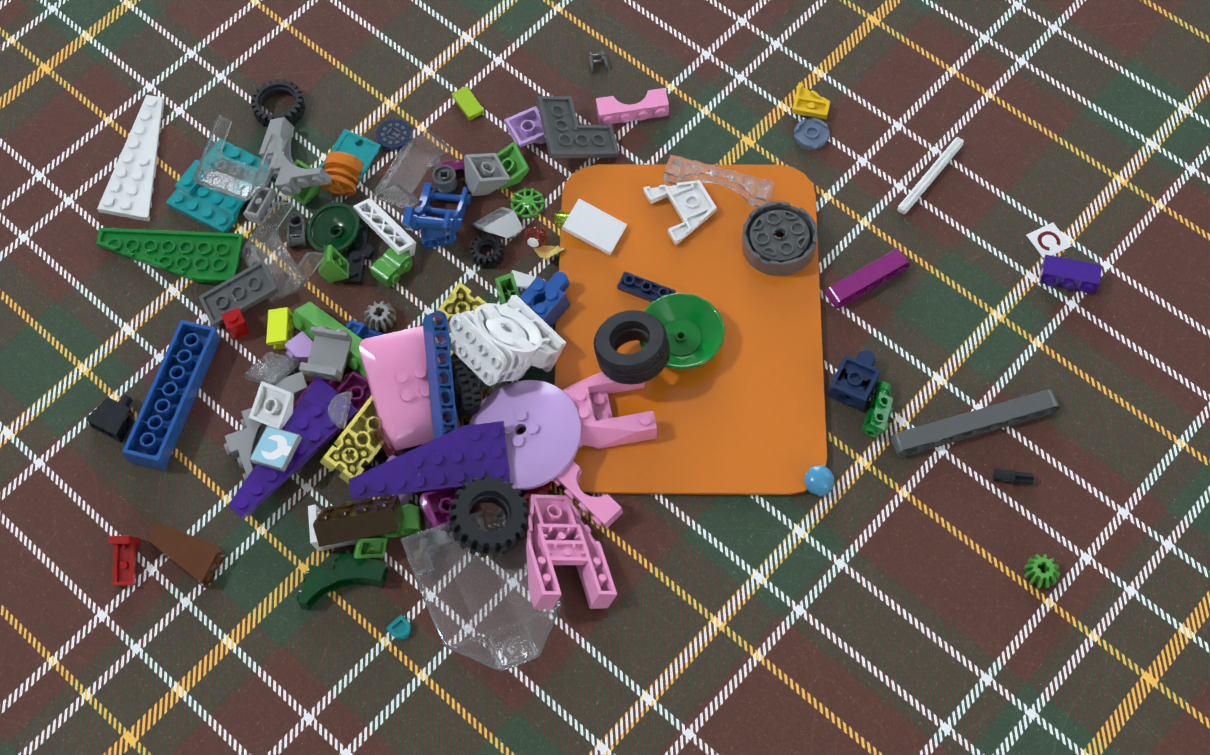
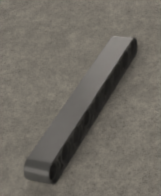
M1048 389L904 430L892 435L890 440L897 456L904 457L1057 412L1060 409V405L1053 391Z

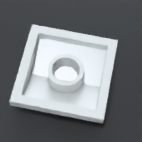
M261 381L249 418L282 430L293 414L294 393Z

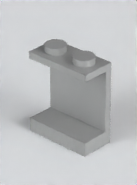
M322 325L319 327L312 326L311 331L315 334L308 362H301L299 370L305 376L316 378L319 376L322 379L341 382L353 341L352 337L344 329L330 330V328Z

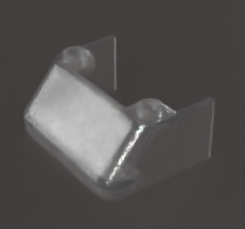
M431 130L411 139L401 148L373 192V195L379 200L405 209V206L412 207L419 202L413 192L426 171L431 167L435 168L441 161V155L449 152L452 148Z

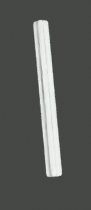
M956 137L901 202L898 206V212L906 214L963 146V139Z

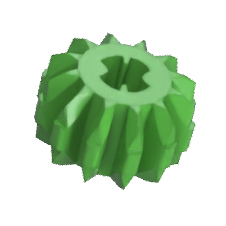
M1036 554L1034 559H1028L1027 565L1024 567V571H1026L1024 576L1027 579H1031L1030 585L1036 583L1037 589H1040L1042 585L1045 589L1049 588L1050 584L1055 585L1057 582L1056 578H1059L1060 572L1057 571L1059 564H1053L1054 558L1048 560L1046 554L1042 558Z

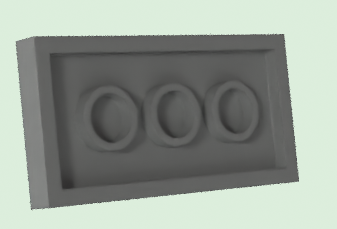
M261 260L198 297L211 325L216 328L224 323L221 314L238 307L242 313L279 292V289L265 261Z

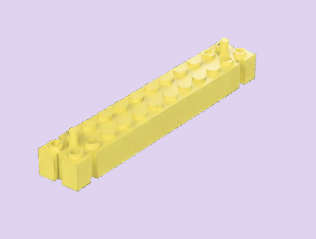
M459 282L437 311L445 313L449 324L454 314L475 311L478 306L487 303L479 296L474 299L469 295L471 290ZM372 395L334 442L337 448L332 445L320 460V463L329 470L333 471L335 468L341 472L339 477L348 484L349 479L360 475L364 471L361 465L366 467L381 448V442L378 441L372 431L378 427L373 423L372 419L380 426L378 417H374L378 415Z

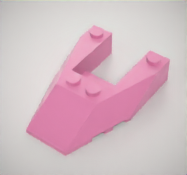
M600 372L563 389L562 391L573 401L581 419L582 436L579 447L585 445L600 449L656 439L657 426L653 411L613 418L607 395L644 388L645 382L633 385L622 384L609 379L603 372Z
M531 494L526 552L528 587L533 608L553 609L562 595L553 565H576L589 608H608L616 597L617 592L602 546L590 534L591 529L589 526L584 525L579 518L580 513L567 495Z

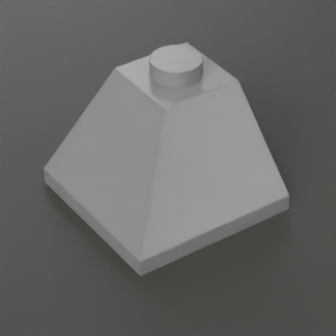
M496 153L469 154L464 156L465 183L472 196L488 195L510 181V177Z
M505 207L495 210L472 224L474 228L510 239L518 236L519 232L523 230L515 211Z

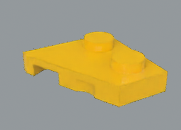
M799 82L792 113L827 119L830 101L819 96L813 90L810 92L804 88V84Z

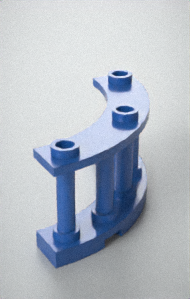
M424 182L419 200L421 206H417L415 210L411 206H405L402 224L406 230L418 231L421 228L444 230L447 235H455L462 228L466 207L471 203V194L468 193L467 187H463L462 195L439 193L433 190L432 183ZM436 199L459 202L457 210L432 208L431 202ZM430 215H438V216H445V218H437V217H429V216H430Z

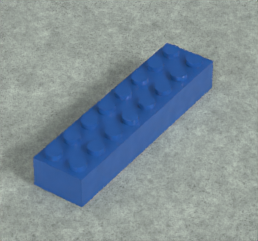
M180 320L123 448L122 453L128 462L165 470L221 340L216 328Z

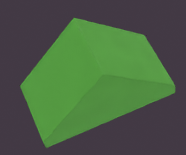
M513 273L495 278L497 293L502 304L508 303L512 295L520 297Z
M376 535L356 539L353 550L354 558L384 557L388 538Z

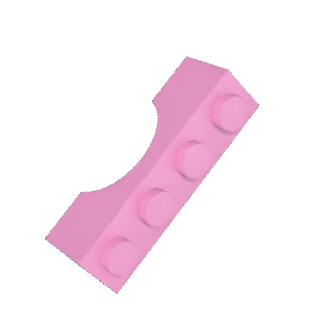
M665 88L648 90L646 97L641 102L631 105L620 103L614 96L596 98L599 125L627 123L629 121L668 116L669 103Z
M572 460L566 470L552 480V482L557 486H563L566 489L564 493L571 500L575 498L579 502L578 507L584 513L589 512L593 516L591 519L597 526L600 527L602 525L607 529L623 513L622 507L608 494L601 497H591L583 493L579 488V478L582 472L580 467Z

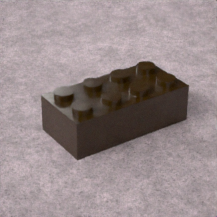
M386 494L381 496L380 499L372 500V498H366L361 500L360 503L353 504V502H347L342 504L341 507H325L314 521L313 528L318 545L322 547L398 531L404 514L399 496Z

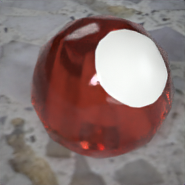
M539 227L528 228L525 232L526 244L531 248H541L547 241L546 230Z

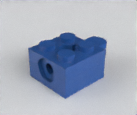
M556 272L548 282L537 276L519 298L545 323L552 327L571 305L566 293H564L570 282L567 275L563 272Z

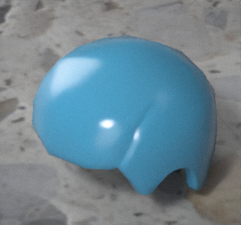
M817 465L809 468L804 476V483L809 493L823 497L832 490L834 476L830 469Z

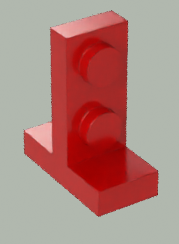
M130 535L109 536V544L114 545L113 586H135L136 546H141V538Z

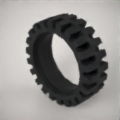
M275 79V83L270 80L268 85L263 83V88H257V92L253 93L251 105L257 121L262 126H267L268 128L271 119L285 117L290 123L296 124L298 122L297 119L300 120L302 118V114L305 112V102L302 92L296 84L293 85L291 81L287 83L285 79H282V82L279 79ZM276 94H287L295 99L293 107L283 114L270 115L262 111L264 101Z
M461 359L451 361L457 415L458 418L468 417L477 413L481 408L479 380L476 378V374Z

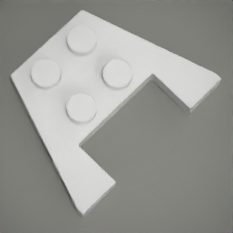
M700 180L681 182L673 186H666L665 184L659 185L657 188H650V186L643 188V192L650 204L668 197L683 223L668 229V234L675 245H678L716 212L717 207Z

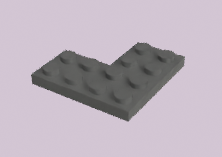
M572 96L537 97L536 102L550 158H618L619 150L612 125H579Z

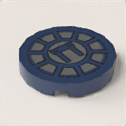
M391 119L379 126L376 137L383 149L395 151L397 149L402 150L409 145L412 140V132L406 122L399 119Z

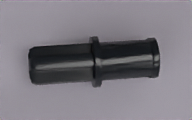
M994 468L993 481L1008 482L1011 485H1014V483L1032 485L1034 475L1032 473L1016 472L1015 469L1011 471Z

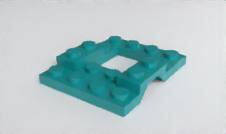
M218 138L200 161L196 159L175 184L176 190L166 201L168 207L219 233H228L237 222L241 207L248 198H253L258 187L265 186L273 175L266 170L269 163ZM223 162L249 174L244 182L239 181L227 196L205 185Z

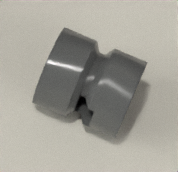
M441 165L435 168L432 173L435 191L456 194L458 192V184L455 170L449 165Z

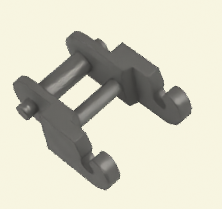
M600 51L599 54L592 55L590 52L588 58L591 72H594V63L602 62L605 70H608L605 54ZM601 57L600 60L593 61V58Z

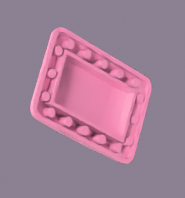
M423 326L364 339L359 345V352L377 415L382 420L380 425L384 429L382 433L385 436L387 435L390 441L385 437L384 439L393 445L396 451L423 445L434 440ZM456 410L457 427L460 428V422ZM443 415L442 418L446 422V417Z

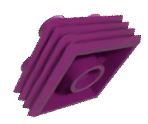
M352 371L336 390L358 412L372 395L367 378L355 371Z
M459 487L432 490L422 493L419 498L432 533L450 529L449 512L455 494L460 489Z

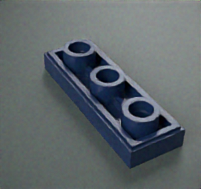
M625 271L617 285L618 290L649 302H654L662 296L676 293V290Z

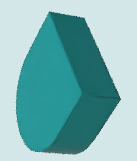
M402 615L386 628L397 640H404L411 634L410 623Z

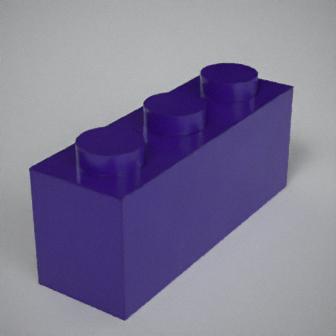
M1045 254L1039 283L1095 294L1100 284L1102 265Z

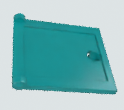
M344 129L330 152L348 153L363 162L362 173L358 178L360 183L382 146ZM324 162L321 163L319 167H322L324 169Z

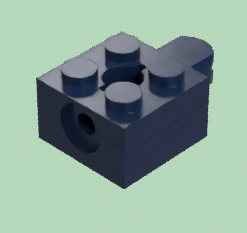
M862 350L856 359L845 355L829 386L828 397L864 411L881 372L880 369L873 367L875 355L868 350Z

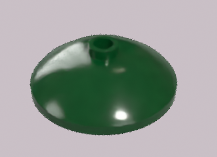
M339 202L326 204L319 208L310 218L307 226L308 240L321 253H324L328 245H332L338 252L344 251L352 245L360 230L359 217L353 208L347 204Z

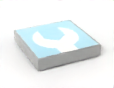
M266 426L249 460L254 464L285 472L302 437L299 434Z

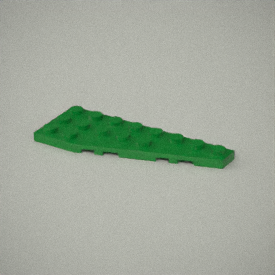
M100 228L96 244L105 250L198 283L221 284L238 273L244 235L239 233Z

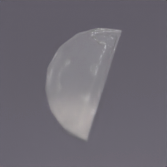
M343 392L336 395L328 406L329 417L338 428L345 429L352 392Z

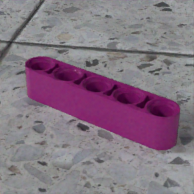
M896 249L830 286L826 290L825 295L834 307L839 309L900 275L910 267V262L899 249Z

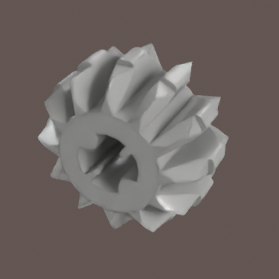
M383 300L380 304L374 301V305H368V310L364 311L365 324L371 330L375 329L379 332L383 329L386 332V328H392V323L396 322L395 309L392 308L390 303L385 304Z

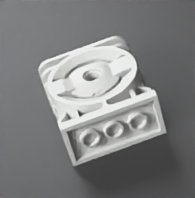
M512 295L508 303L505 304L487 303L478 306L475 311L454 314L448 324L450 349L487 385L518 380L524 376L531 365L542 368L545 372H550L566 345V342L517 295Z

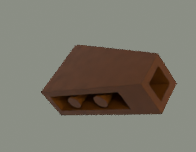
M156 523L147 539L156 551L205 589H207L209 583L213 582L218 566H221L225 559V553L221 546L160 523Z

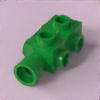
M884 381L876 383L874 390L876 394L870 401L866 419L862 425V432L874 438L886 432L889 426L887 420L893 411L891 406L893 398L889 397L891 385Z

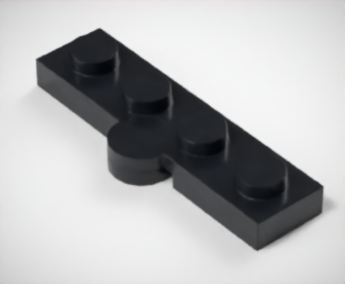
M359 218L360 230L352 245L347 248L346 260L349 262V278L343 280L344 284L362 285L365 260L370 259L374 254L372 246L368 244L370 226L362 218Z

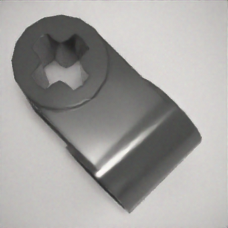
M299 212L291 213L287 218L286 239L288 248H292V246H308L307 226L303 215Z

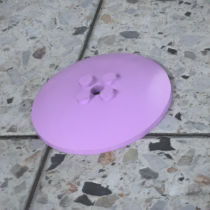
M522 380L500 387L481 402L480 410L473 414L470 419L469 425L504 421L510 482L513 483L512 488L514 490L516 488L519 490L533 489L554 480L570 465L581 442V419L573 401L564 391L543 381ZM520 427H525L526 431L518 435L517 430Z

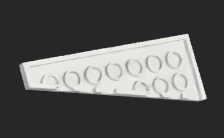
M146 95L97 208L99 213L149 222L150 208H152L151 198L154 192L153 182L158 159L159 133H161L160 125L164 110V99L162 97Z

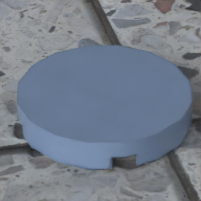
M811 118V120L803 119L797 123L794 129V139L801 148L817 150L827 144L830 136L829 128L826 123L817 118Z

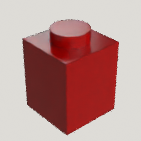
M239 307L221 314L232 340L249 333Z

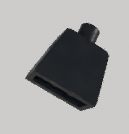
M123 394L118 402L111 398H106L86 420L91 428L121 443L134 419V414L129 408L133 399L126 394Z

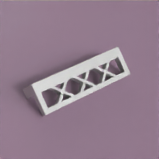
M369 198L353 206V210L398 255L404 252L411 256L415 254L416 242L375 201Z

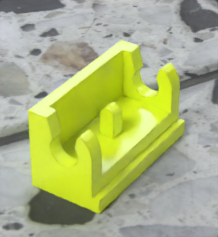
M288 307L268 310L266 343L274 345L275 350L286 349L285 344L294 338V326L292 325L294 314Z

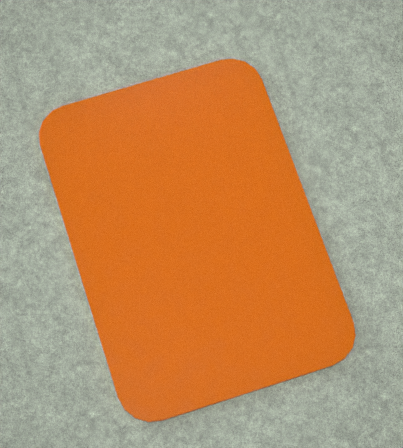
M598 164L586 166L574 172L565 182L562 192L560 248L564 249L560 251L559 272L565 273L570 282L564 293H566L571 305L557 320V334L566 342V345L555 363L556 387L563 390L583 379L602 372L594 350V337L601 324L609 317L622 311H645L648 305L652 303L617 289L624 271L676 290V293L693 294L709 301L721 314L725 327L723 345L714 358L703 365L684 370L665 367L656 377L645 382L644 388L607 394L613 418L653 411L657 426L656 439L600 449L585 445L579 447L573 461L580 467L582 472L579 478V488L582 492L589 494L793 495L807 491L804 476L809 468L817 465L826 467L827 442L818 238L811 262L801 271L788 276H772L758 271L750 265L742 251L743 225L754 209L766 203L788 202L799 209L801 207L810 214L817 227L816 194L812 182L803 172L784 165ZM700 180L717 207L716 212L678 245H675L668 234V229L683 223L668 197L650 204L643 192V188L648 186L650 188H657L659 185L665 184L666 186H673L681 182ZM578 199L627 224L611 255L562 230V226ZM781 232L775 233V235L777 237H781V239L783 238V236H785ZM635 340L623 344L618 348L617 352L633 354L642 350L640 342Z

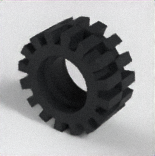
M481 234V238L477 236L476 241L473 240L472 245H470L472 261L477 267L480 265L481 269H484V266L487 269H490V266L495 268L496 263L500 265V260L503 261L504 259L503 244L495 235L491 237V234H487V237H485L484 234ZM484 248L494 249V252L490 255H482L480 253Z

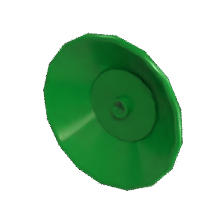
M686 293L665 295L649 304L644 311L657 317L665 326L670 345V357L665 366L667 368L684 370L699 367L714 358L723 345L725 327L721 314L709 301L697 295ZM639 341L642 349L648 344L644 341Z

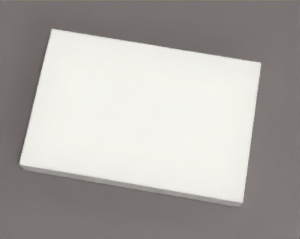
M578 199L562 226V230L611 255L627 224Z

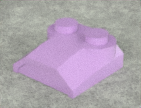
M536 106L504 119L507 130L518 147L532 143H546L539 110Z

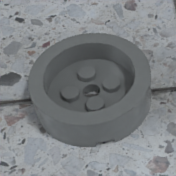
M788 202L766 203L754 209L743 225V254L750 265L762 273L772 276L792 275L804 269L814 256L817 242V227L810 214L801 207L799 209ZM781 232L785 236H783V238L781 239V237H777L775 233Z

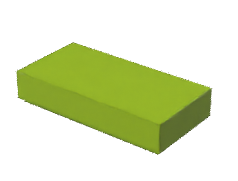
M467 86L452 93L453 99L469 121L484 114V109Z

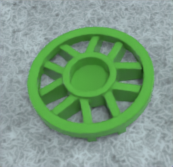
M525 187L523 190L513 194L511 209L521 218L536 217L544 209L543 195L534 190V188L526 189Z

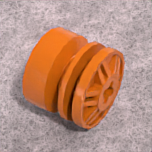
M329 152L324 162V170L332 179L330 184L320 186L335 195L353 196L357 191L358 178L362 173L363 162L348 153Z

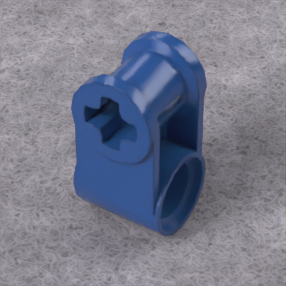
M420 229L422 246L427 249L452 244L457 238L456 234L447 235L444 230Z

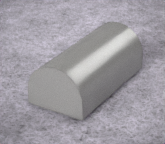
M264 186L258 187L243 213L247 220L260 224L277 195L275 189Z

